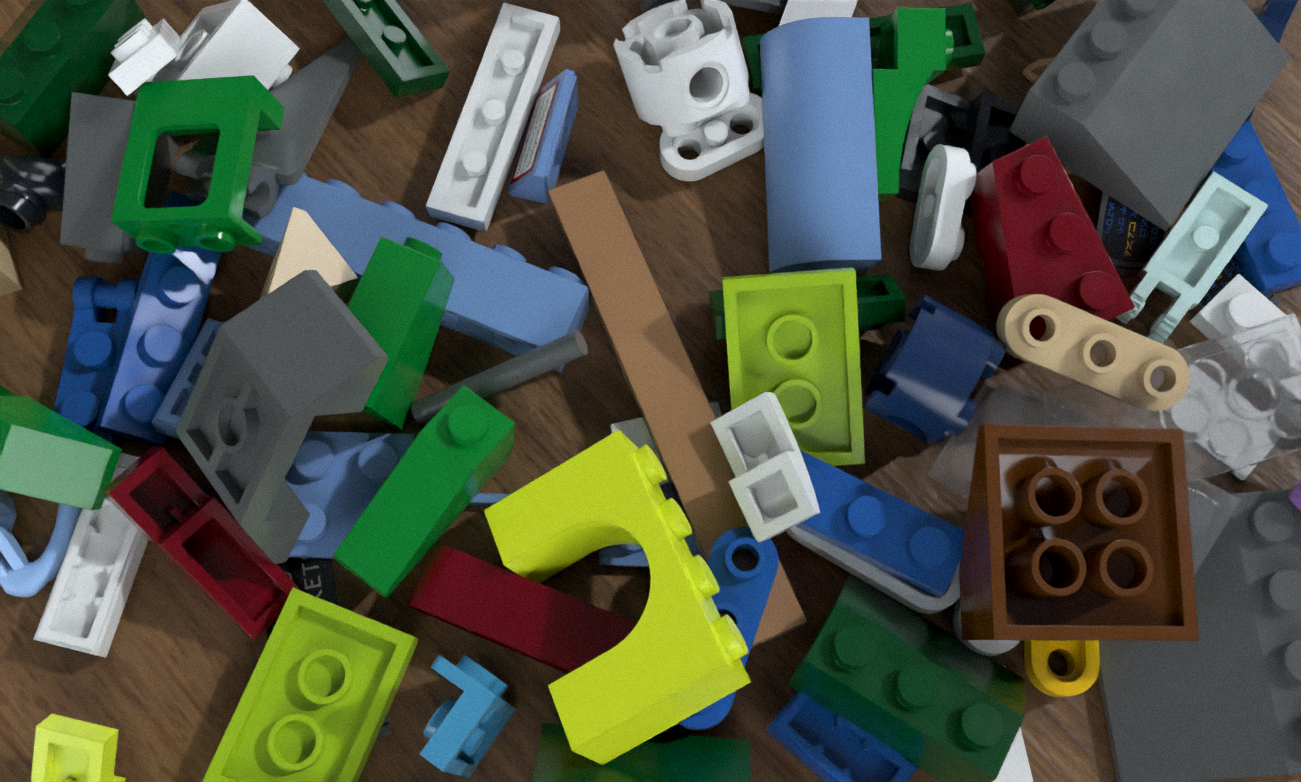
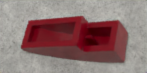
M153 446L100 491L196 588L253 641L279 617L292 587L301 590L277 564L273 563L214 497L208 496L163 447Z

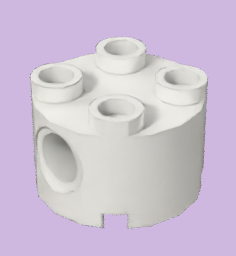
M685 0L669 2L648 10L631 20L622 29L625 41L615 39L613 46L639 119L651 125H661L663 133L667 136L685 135L696 128L699 120L716 115L722 110L738 109L750 100L748 88L749 73L732 11L725 2L719 0H700L702 9L688 10Z

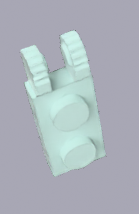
M1213 171L1137 275L1141 279L1129 293L1135 308L1115 318L1124 324H1127L1130 319H1134L1144 307L1145 300L1156 287L1174 299L1164 313L1160 314L1154 321L1147 337L1163 344L1186 312L1200 303L1268 205Z

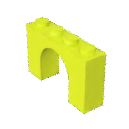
M620 429L484 510L503 565L516 574L537 583L543 582L590 553L607 546L619 544L639 546L643 548L646 554L651 577L650 592L646 607L637 625L618 645L548 685L571 750L601 765L608 763L751 683L740 659L749 653L747 645L734 621L727 614L721 617L711 596L720 591L719 586L704 559L699 554L693 557L684 538L692 534V529L677 502L673 498L666 500L659 483L667 479L660 461L647 444L638 448Z

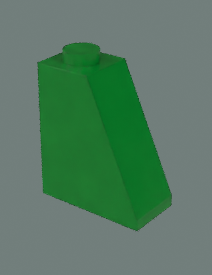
M381 236L347 307L389 356L362 413L404 430L412 412L411 405L416 399L455 279L441 261L443 254L431 245L411 237H406L402 245Z

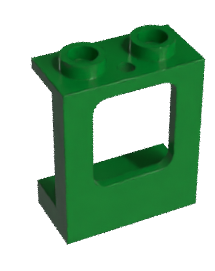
M254 75L144 82L138 87L110 222L136 239L135 243L138 247L159 254L174 253L177 247H201L215 252H229L234 249V245H262L263 235L242 219L257 131L281 130L285 107ZM164 132L170 136L220 133L207 199L198 206L144 207L155 144L158 137Z

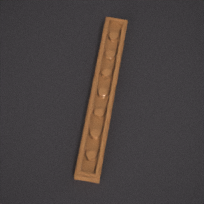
M603 170L548 190L549 202L583 281L588 287L589 295L682 511L691 526L692 534L700 553L707 563L714 543L723 533L737 527H749L728 482L736 477L710 423L716 417L606 172ZM738 550L732 555L734 566L741 571H751L757 566L756 557L748 550ZM780 560L752 647L800 628L807 623Z

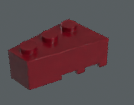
M1048 136L992 161L976 174L975 185L969 196L978 257H983L989 291L985 295L987 314H992L996 340H998L996 324L1000 311L1010 300L1021 295H1047L1107 321L1135 308ZM1039 315L1034 317L1029 325L1031 336L1038 340L1046 331L1045 321ZM1005 351L996 370L998 372L1025 361Z

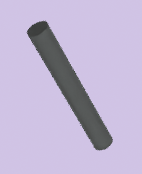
M578 330L573 331L414 401L411 405L412 414L420 425H425L463 385L482 399H485L588 354L587 343Z

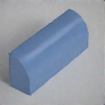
M818 17L789 22L768 31L760 39L769 274L852 267L856 270V273H865L881 261L869 18Z

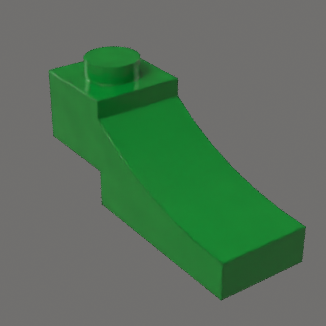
M897 7L880 24V69L872 70L878 202H883L899 193V170L902 148L914 106L924 85H927L946 71V66L950 64L952 59L954 40L952 31L946 29V8Z

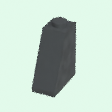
M72 92L60 244L85 248L84 259L124 263L125 253L149 252L138 247L135 243L136 239L110 222L136 101ZM164 132L158 137L144 199L145 208L162 207L182 135L170 136Z

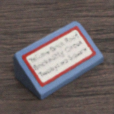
M565 69L538 91L509 182V195L548 204V190L556 187L580 104L575 71Z

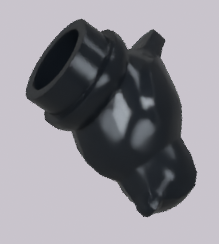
M0 154V224L15 232L26 234L31 232L35 225H41L46 220L47 213L63 211L67 158L55 160L35 155L3 156Z

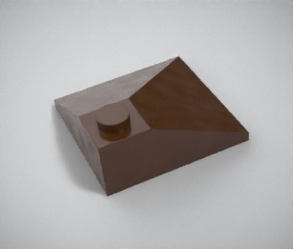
M1015 424L980 425L978 427L959 567L962 640L1199 641L1183 429Z

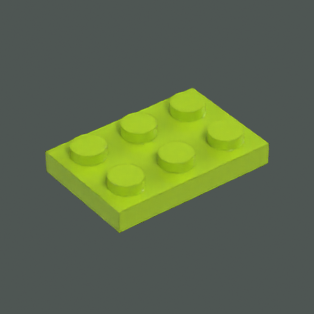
M852 267L722 277L731 411L764 392L775 393L801 451L832 466L865 464L856 270Z
M292 587L202 782H358L420 639Z

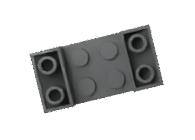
M317 270L302 271L220 325L175 431L239 525L274 564L287 561L310 516V513L285 481V477L314 417L362 412L389 359V356Z

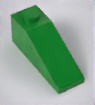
M463 385L419 432L333 554L334 559L384 598H387L510 458L513 450L515 422Z

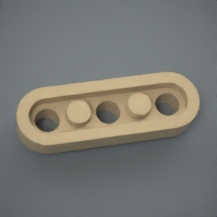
M1042 294L1021 295L1010 300L999 313L996 324L997 337L1000 342L1007 345L1006 352L1010 355L1130 406L1150 411L1166 410L1176 405L1188 389L1190 380L1189 368L1179 352L1053 297ZM1039 315L1045 321L1046 331L1040 339L1035 340L1029 332V325L1032 319ZM1100 341L1105 347V357L1101 363L1095 365L1091 361L1090 350L1093 344ZM1160 367L1164 372V381L1155 390L1150 383V376L1155 368Z

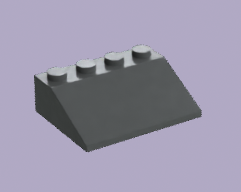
M1100 0L1029 90L1009 132L1028 144L1048 136L1064 167L1166 231L1289 60V57L1244 0Z
M1294 488L1224 494L1188 500L1199 641H1099L1100 668L1098 682L1117 782H1198L1301 773V515L1299 509L1287 498Z

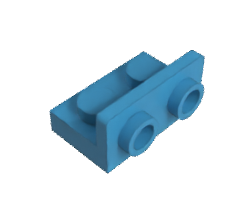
M465 654L456 666L438 655L431 668L464 692L456 703L451 699L446 700L431 717L423 733L430 740L420 752V755L443 772L469 778L512 717L516 708L502 699L509 686Z

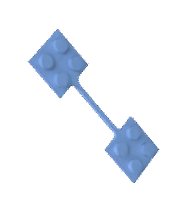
M307 431L285 477V481L310 513L289 557L334 559L333 554L415 440V434ZM671 483L661 484L660 488L666 500L673 498L680 506ZM478 493L468 505L492 506L510 494ZM693 534L684 538L692 556L694 557L699 554L702 557ZM619 544L600 549L599 567L649 568L646 554L643 548L639 546Z

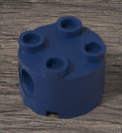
M925 295L916 302L907 315L915 320L910 331L899 328L879 361L865 390L870 395H866L862 400V408L900 427L920 440L933 445L936 441L942 443L949 433L958 437L964 431L977 406V402L970 399L969 396L980 376L988 379L997 369L1005 354L1007 345L996 340L994 332Z

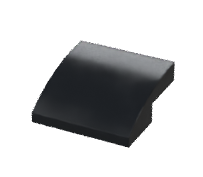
M929 84L924 85L907 126L899 170V193L894 197L917 204L925 162L931 150L938 144L967 150L970 163L975 165L976 174L992 161L1024 147L1026 142L1009 132L1021 106L984 91L975 99L969 101ZM968 197L965 200L962 215L972 217Z

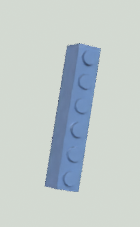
M303 172L301 179L296 184H280L276 203L272 211L265 218L257 219L242 214V219L263 235L262 245L244 246L274 258L293 207L306 211L357 275L358 279L353 290L356 289L381 236L402 245L406 237L415 238L431 245L443 254L441 261L455 279L440 325L517 356L578 330L580 332L591 310L588 287L583 285L582 280L572 272L559 267H550L546 271L526 263V259L520 253L507 246L495 244L492 249L471 241L464 231L451 224L439 222L435 227L415 219L412 212L395 202L385 200L382 201L381 205L361 198L354 188L335 179H328L325 184L308 177ZM565 364L552 370L562 373Z

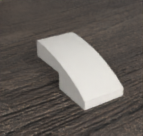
M764 392L710 422L736 477L728 482L756 541L762 543L820 513L805 462L775 393Z

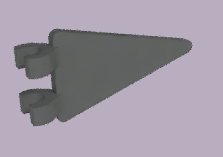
M350 37L270 91L285 107L281 130L257 131L243 215L257 219L265 218L272 211L276 203L280 184L293 185L301 179L362 56L361 51ZM220 133L207 134L192 146V150L184 152L174 165L178 174L196 179L195 183L186 190V194L191 200L203 203L208 197Z

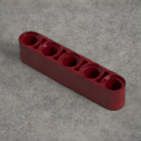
M439 543L434 544L407 603V606L427 616L567 674L618 645L637 625V623Z

